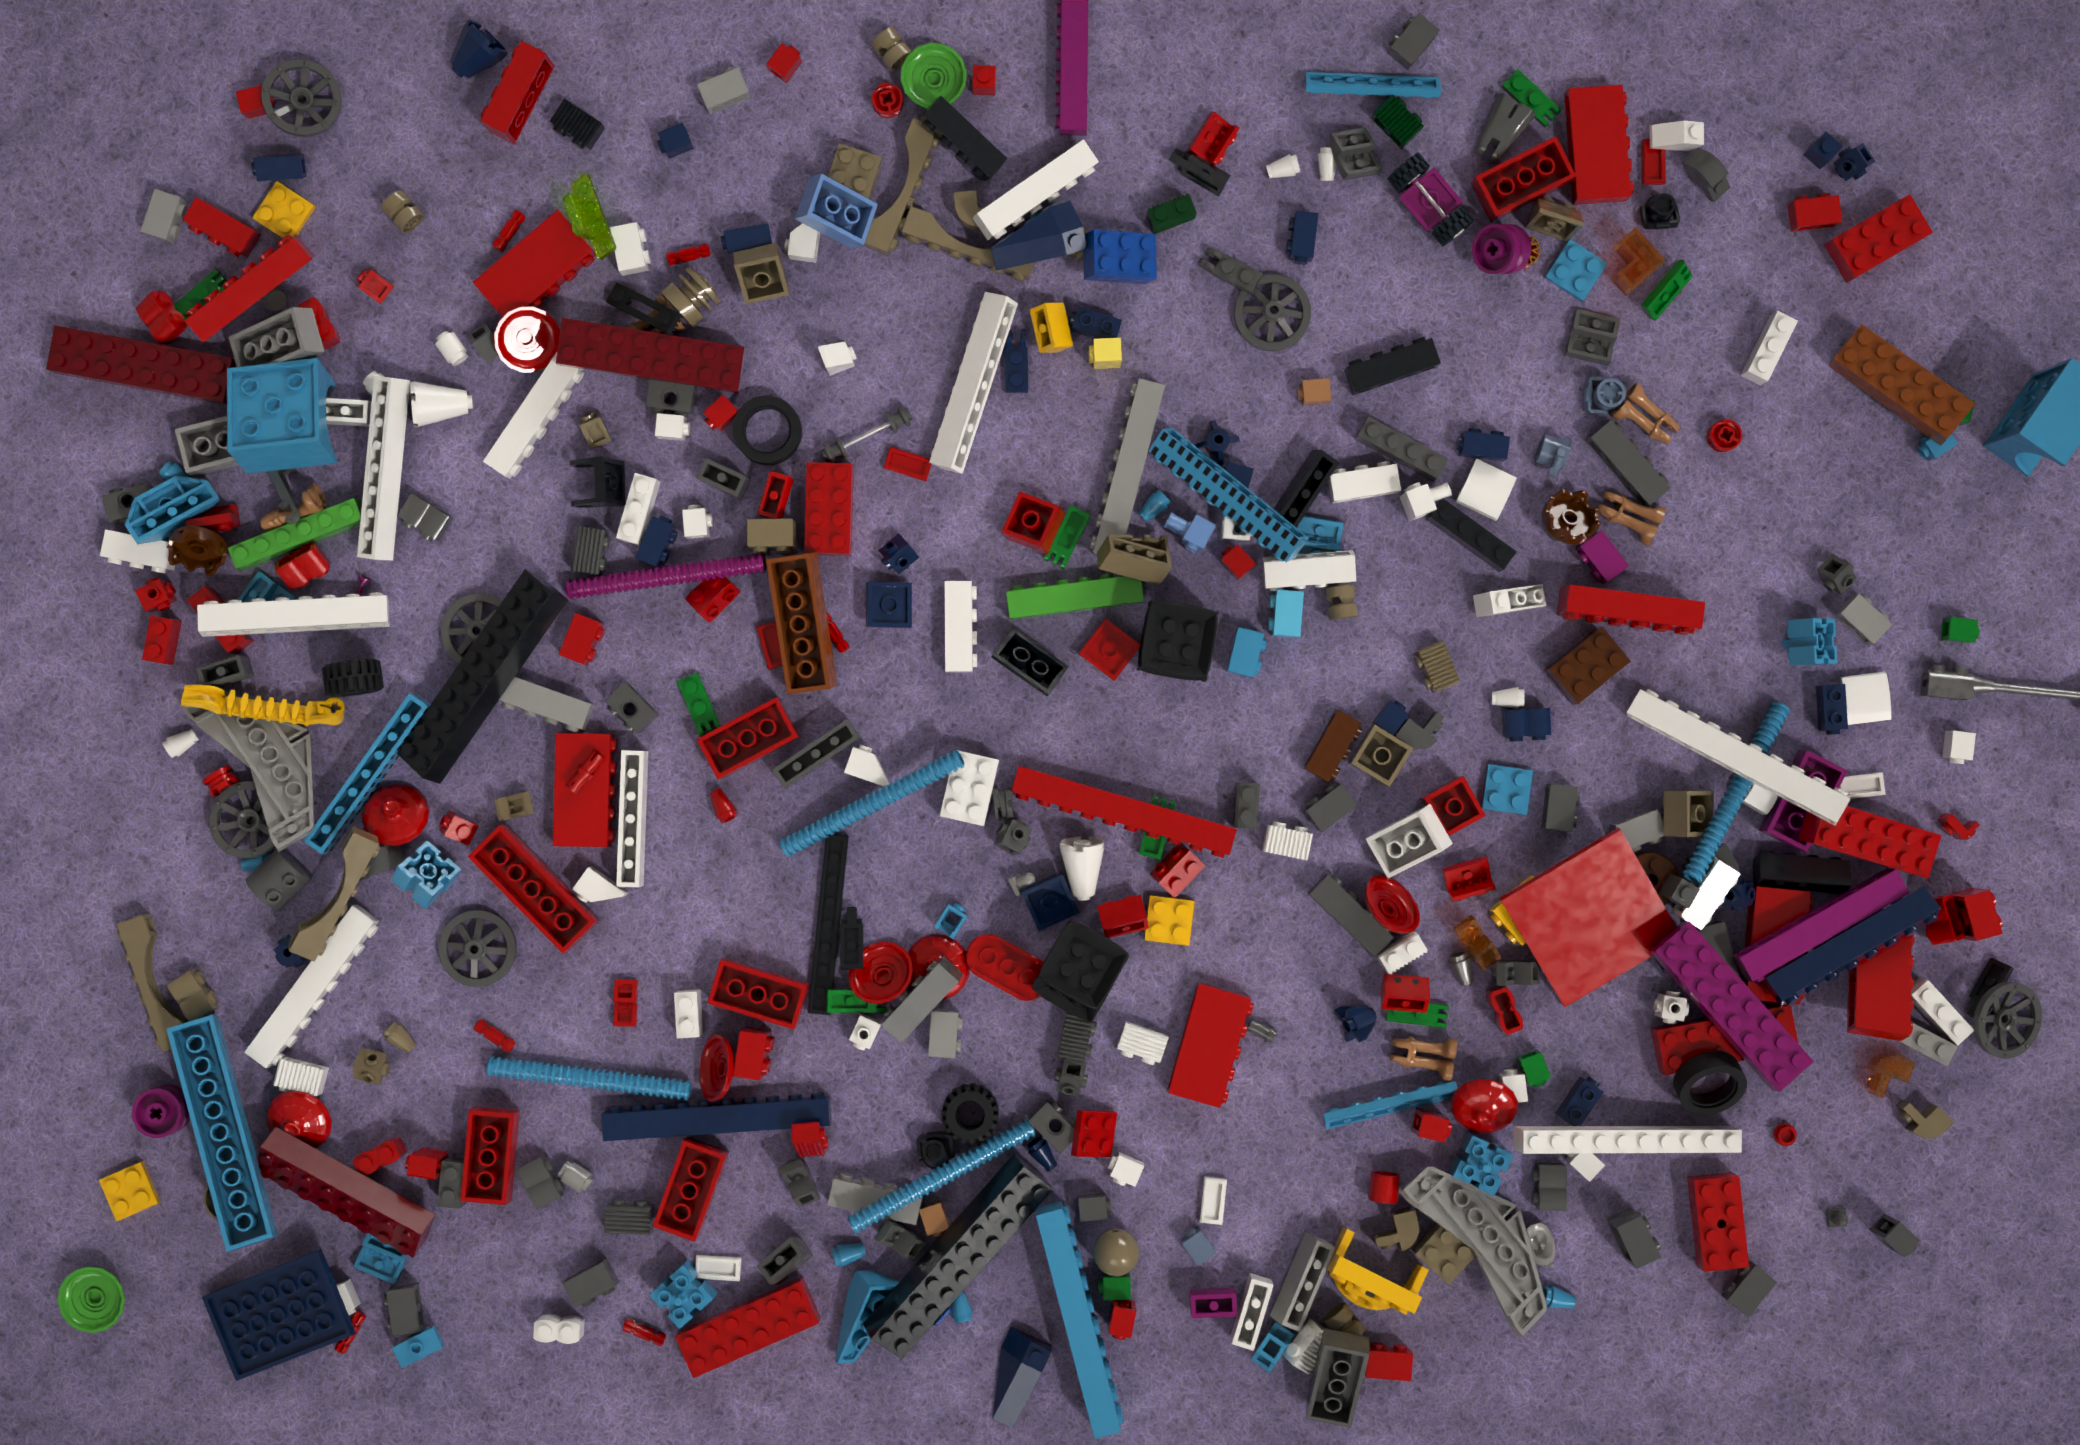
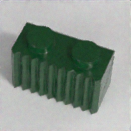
M1391 95L1372 114L1371 119L1402 150L1421 132L1424 126L1421 124L1422 119L1416 113L1411 114L1408 111L1403 99L1400 97L1395 98L1394 95Z
M1186 193V195L1181 197L1178 196L1177 199L1174 198L1169 200V202L1165 201V203L1160 205L1157 204L1152 209L1148 208L1146 217L1153 234H1157L1195 219L1197 213L1190 194Z

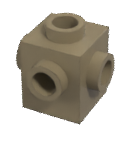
M361 1048L353 1063V1079L361 1080L368 1084L380 1085L383 1077H387L391 1065L388 1064V1055L378 1050L373 1051Z

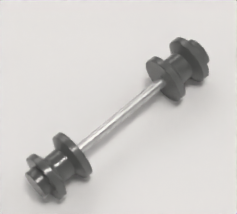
M900 405L898 406V412L894 414L886 412L885 415L888 422L845 444H842L839 436L836 437V443L830 446L824 443V449L821 450L825 461L836 463V458L841 455L845 458L849 457L845 448L889 426L892 427L894 433H897L898 427L903 424L907 427L911 426L909 421L913 420L908 408L903 409Z

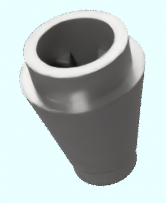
M1457 951L1450 954L1448 963L1460 986L1473 983L1470 955H1467L1466 951Z

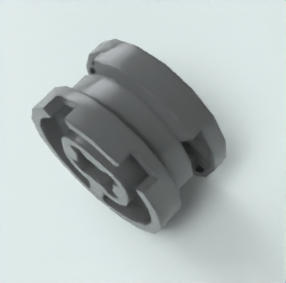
M1011 787L1005 788L1003 791L993 789L996 820H1002V817L1013 819Z

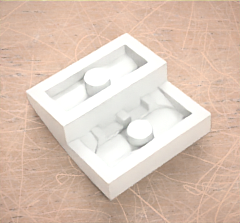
M1476 458L1456 502L1497 521L1517 477Z
M1885 671L1840 677V684H1845L1848 725L1891 720L1890 691Z

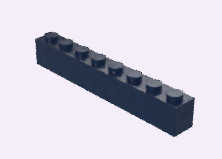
M1925 886L1766 977L1765 986L1780 1007L1786 1003L1788 1006L1792 1005L1800 999L1799 996L1803 993H1813L1820 987L1819 984L1827 981L1829 983L1839 977L1838 973L1845 969L1847 971L1854 969L1859 965V961L1865 957L1869 960L1879 953L1878 950L1884 946L1890 948L1899 941L1898 938L1903 935L1911 936L1919 930L1918 927L1920 925L1933 923L1939 918L1938 914L1941 907Z

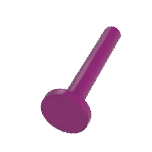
M358 575L361 581L355 594L361 596L366 582L371 583L372 580Z

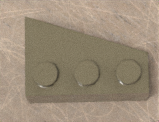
M1108 534L1097 551L1099 569L1147 583L1160 585L1172 568L1167 535H1161L1160 538H1151L1150 535H1143L1142 538H1133L1132 535Z

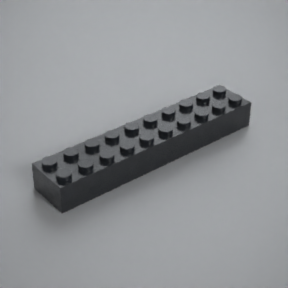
M524 569L397 752L423 779L441 784L567 603L568 599L543 577Z
M1013 1154L865 1320L863 1326L870 1338L902 1360L1052 1192L1053 1188L1044 1176Z

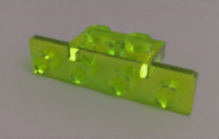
M585 173L571 184L574 195L568 193L562 198L565 204V211L572 223L573 232L578 237L590 240L597 258L603 260L615 251L617 247L591 177Z

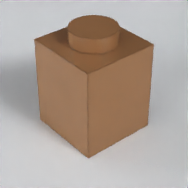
M1330 378L1302 380L1300 387H1297V398L1302 400V406L1329 404L1331 402Z
M942 1199L920 1206L919 1212L927 1236L932 1234L934 1237L941 1236L950 1226Z

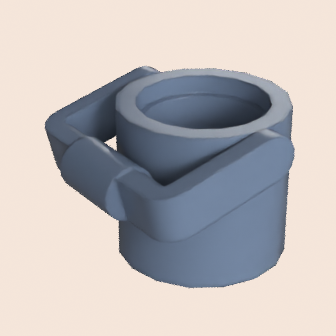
M1587 378L1583 392L1584 411L1588 414L1609 415L1610 411L1620 405L1625 399L1626 390L1623 383L1613 378ZM1592 382H1601L1594 389L1592 388ZM1591 402L1599 410L1591 409Z
M1544 434L1537 448L1535 463L1551 467L1548 475L1556 478L1560 470L1565 466L1572 439L1565 437L1562 440Z

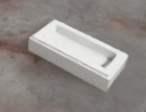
M1883 772L1846 776L1839 789L1848 793L1847 797L1850 799L1886 795Z
M1204 1176L1200 1223L1222 1225L1227 1179Z
M696 1255L695 1270L699 1273L696 1279L740 1281L742 1257Z

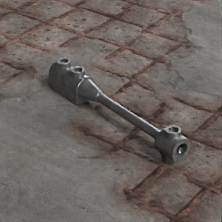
M1931 665L1930 669H1925L1922 674L1920 696L1966 701L1973 700L1974 693H1992L1994 691L2074 699L2078 701L2080 706V689L2075 691L1994 683V681L1967 673V668L1953 667L1952 672L1945 671V666Z

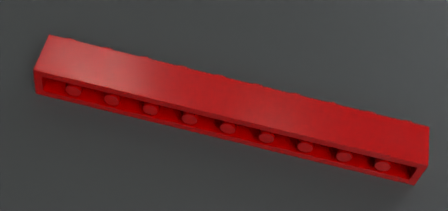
M1018 766L1011 792L1016 793L1015 798L1028 801L1029 797L1038 800L1037 804L1050 808L1051 804L1059 806V811L1070 814L1072 810L1081 812L1080 817L1093 820L1094 816L1103 818L1102 823L1115 826L1116 822L1124 824L1125 830L1137 833V829L1146 831L1145 836L1156 839L1159 838V835L1168 837L1167 842L1180 845L1181 841L1190 844V849L1201 852L1203 848L1212 850L1211 855L1224 858L1225 854L1230 855L1237 831L1236 828Z

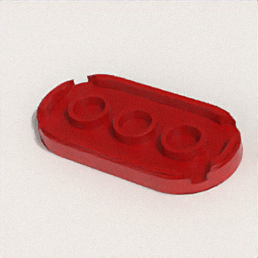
M983 934L970 942L966 950V963L974 975L1022 1001H1031L1041 997L1032 989V984L1039 975L1044 963L1042 960L994 934Z

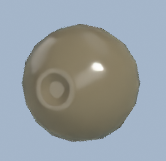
M1109 1229L1102 1233L1094 1243L1093 1256L1095 1264L1103 1273L1110 1276L1119 1277L1131 1272L1139 1261L1140 1251L1138 1242L1131 1233L1123 1229Z

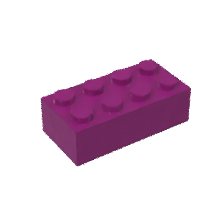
M1798 750L1790 766L1795 765L1805 771L1804 775L1810 778L1816 776L1826 782L1825 786L1833 790L1835 787H1840L1848 771L1808 750ZM1778 796L1772 809L1765 816L1759 831L1798 851L1808 852L1811 843L1798 840L1807 811Z

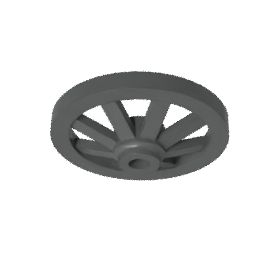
M293 59L282 62L268 73L262 86V103L268 118L277 128L290 135L310 137L321 134L329 129L339 116L342 104L339 85L334 76L316 62L305 59ZM302 69L300 87L295 86L286 72ZM309 71H312L323 79L309 90L307 89ZM281 77L291 91V94L272 89L274 82ZM330 86L333 100L313 98L325 87ZM270 97L291 103L274 111ZM303 98L306 102L301 104L298 100ZM313 106L332 108L328 116L323 120L313 109ZM294 110L297 111L295 125H291L281 119L284 115ZM304 112H307L317 124L302 127Z
M1263 275L1253 292V295L1262 303L1263 307L1243 306L1249 294L1244 291L1240 292L1235 304L1234 318L1240 335L1250 345L1263 351H1281L1293 346L1303 337L1310 323L1311 306L1307 294L1297 282L1282 275ZM1272 284L1271 300H1268L1259 291V286ZM1279 285L1285 286L1292 291L1291 294L1281 301H1278ZM1298 297L1302 312L1285 309L1284 307ZM1275 308L1277 314H1272L1270 309ZM1243 314H1262V317L1247 328ZM1283 316L1302 320L1295 333ZM1267 322L1269 323L1267 339L1263 341L1255 337L1253 333ZM1276 323L1280 325L1288 339L1273 342Z
M475 593L458 599L449 607L442 621L441 638L445 650L458 664L461 662L464 652L479 636V634H475V629L479 627L482 631L495 613V611L482 621L483 603L488 602L499 607L503 600L489 594ZM476 602L474 620H472L462 608ZM456 614L467 625V628H451ZM467 635L468 637L456 650L451 636Z
M253 781L239 782L226 788L216 798L209 815V828L215 843L227 854L239 858L260 857L275 847L272 844L271 838L259 846L258 830L268 836L270 834L268 827L263 824L265 817L264 813L261 814L262 807L259 796L252 809L246 790H256ZM238 794L244 810L241 811L227 804L228 800ZM222 810L236 816L237 821L220 824ZM251 818H254L253 824L250 823ZM241 828L230 843L226 841L222 834V831ZM250 832L251 849H237V846Z
M472 910L459 914L446 925L439 940V957L443 968L455 981L466 986L483 987L499 981L509 972L516 958L517 942L512 928L501 916L486 910ZM477 918L472 938L462 922ZM485 919L498 926L486 937L481 938ZM456 928L466 942L465 944L449 942ZM501 933L504 934L507 948L489 947L488 943ZM474 945L478 947L477 953L472 950ZM448 949L464 951V954L452 963ZM487 954L506 955V959L500 969L486 956ZM469 959H471V977L457 970ZM479 960L493 975L486 978H478Z
M2002 982L1990 988L1979 1001L1974 1014L1973 1029L1979 1046L1986 1053L2003 1059L2014 1058L2024 1053L2035 1041L2041 1027L2042 1008L2040 1001L2032 989L2020 983ZM2017 991L2024 996L2023 999L2010 1006ZM2006 993L2000 1005L1998 997ZM2029 1005L2030 1017L2017 1016V1011ZM1992 1006L1990 1014H1987L1989 1008ZM1991 1022V1025L1986 1032L1985 1023ZM2016 1023L2029 1024L2023 1037L2014 1028ZM1996 1031L1999 1049L1991 1044ZM2005 1031L2017 1042L2007 1048Z

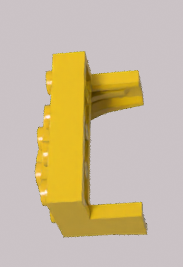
M1342 1227L1335 1243L1336 1249L1327 1267V1270L1330 1271L1328 1276L1333 1278L1339 1291L1349 1301L1362 1308L1371 1310L1394 1308L1407 1315L1408 1311L1415 1314L1422 1299L1418 1293L1429 1269L1417 1264L1406 1284L1401 1287L1344 1258L1355 1232ZM1369 1291L1375 1295L1374 1297H1369L1365 1294Z

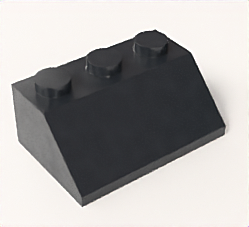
M1015 628L1011 630L991 656L995 661L1045 696L1050 695L1069 667Z

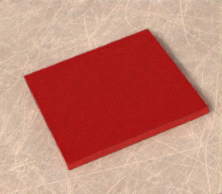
M1619 827L1499 898L1564 1007L1652 957L1653 955L1649 950L1676 928Z

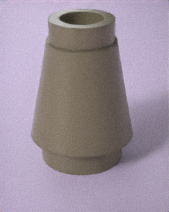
M395 1021L382 1034L386 1038L385 1041L407 1054L417 1044L402 1024H397Z

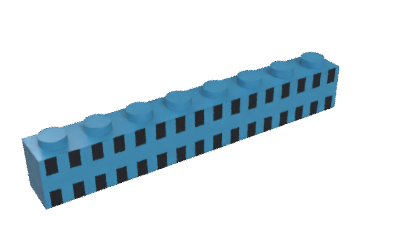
M1172 427L1162 429L1150 447L1149 452L1154 455L1153 458L1158 463L1165 464L1171 469L1170 472L1174 476L1186 481L1190 489L1201 493L1206 502L1222 510L1221 513L1226 518L1233 519L1238 523L1242 531L1254 536L1256 542L1270 549L1278 560L1283 562L1293 560L1309 539L1307 535Z
M408 694L317 821L312 833L307 835L304 840L306 844L320 854L331 853L369 797L374 793L399 758L397 752L431 705L429 702L417 694Z

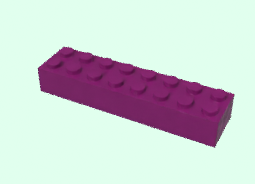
M1682 921L1649 950L1653 957L1771 1090L1781 1092L1814 1062L1690 921Z

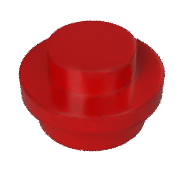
M1782 1123L1774 1129L1773 1137L1779 1145L1790 1146L1795 1142L1797 1132L1792 1125Z

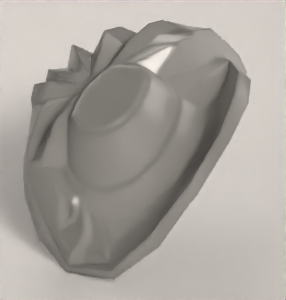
M1542 1223L1532 1224L1526 1231L1535 1264L1547 1268L1553 1267L1555 1243L1552 1234L1546 1225Z

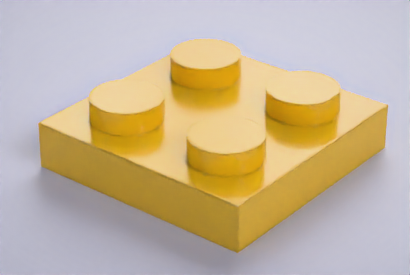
M276 181L252 218L282 238L288 234L292 237L295 234H299L316 206Z
M1150 895L1147 912L1149 929H1145L1144 940L1189 946L1195 901Z
M144 1161L99 1180L116 1222L161 1202Z

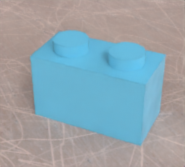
M1276 590L1275 595L1270 596V608H1273V617H1269L1268 630L1272 631L1271 636L1301 637L1304 592Z

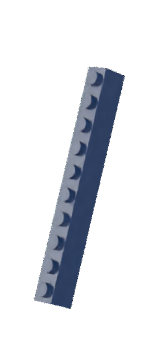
M824 1092L811 1093V1097L802 1098V1094L788 1095V1099H779L778 1095L766 1096V1100L757 1101L756 1097L743 1098V1102H734V1099L730 1098L722 1099L720 1103L712 1104L708 1100L698 1101V1105H689V1102H677L673 1107H667L666 1103L653 1104V1108H644V1105H632L629 1110H621V1106L608 1107V1111L601 1114L603 1141L792 1129V1124L819 1122L820 1126H830L832 1123L830 1096H824Z

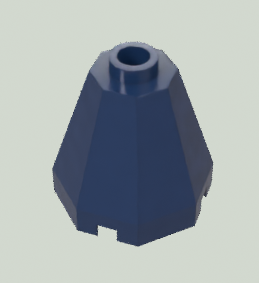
M469 19L463 26L450 60L453 65L451 69L461 78L463 76L470 78L502 61L508 54L507 51H504L505 47L488 30H480L482 25L472 19Z

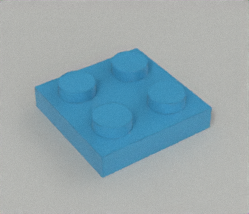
M1570 239L1546 274L1545 279L1583 302L1608 263Z
M1487 764L1481 808L1527 815L1533 770Z

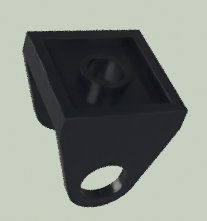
M603 456L570 461V467H594L595 498L571 501V507H621L626 505L624 461Z

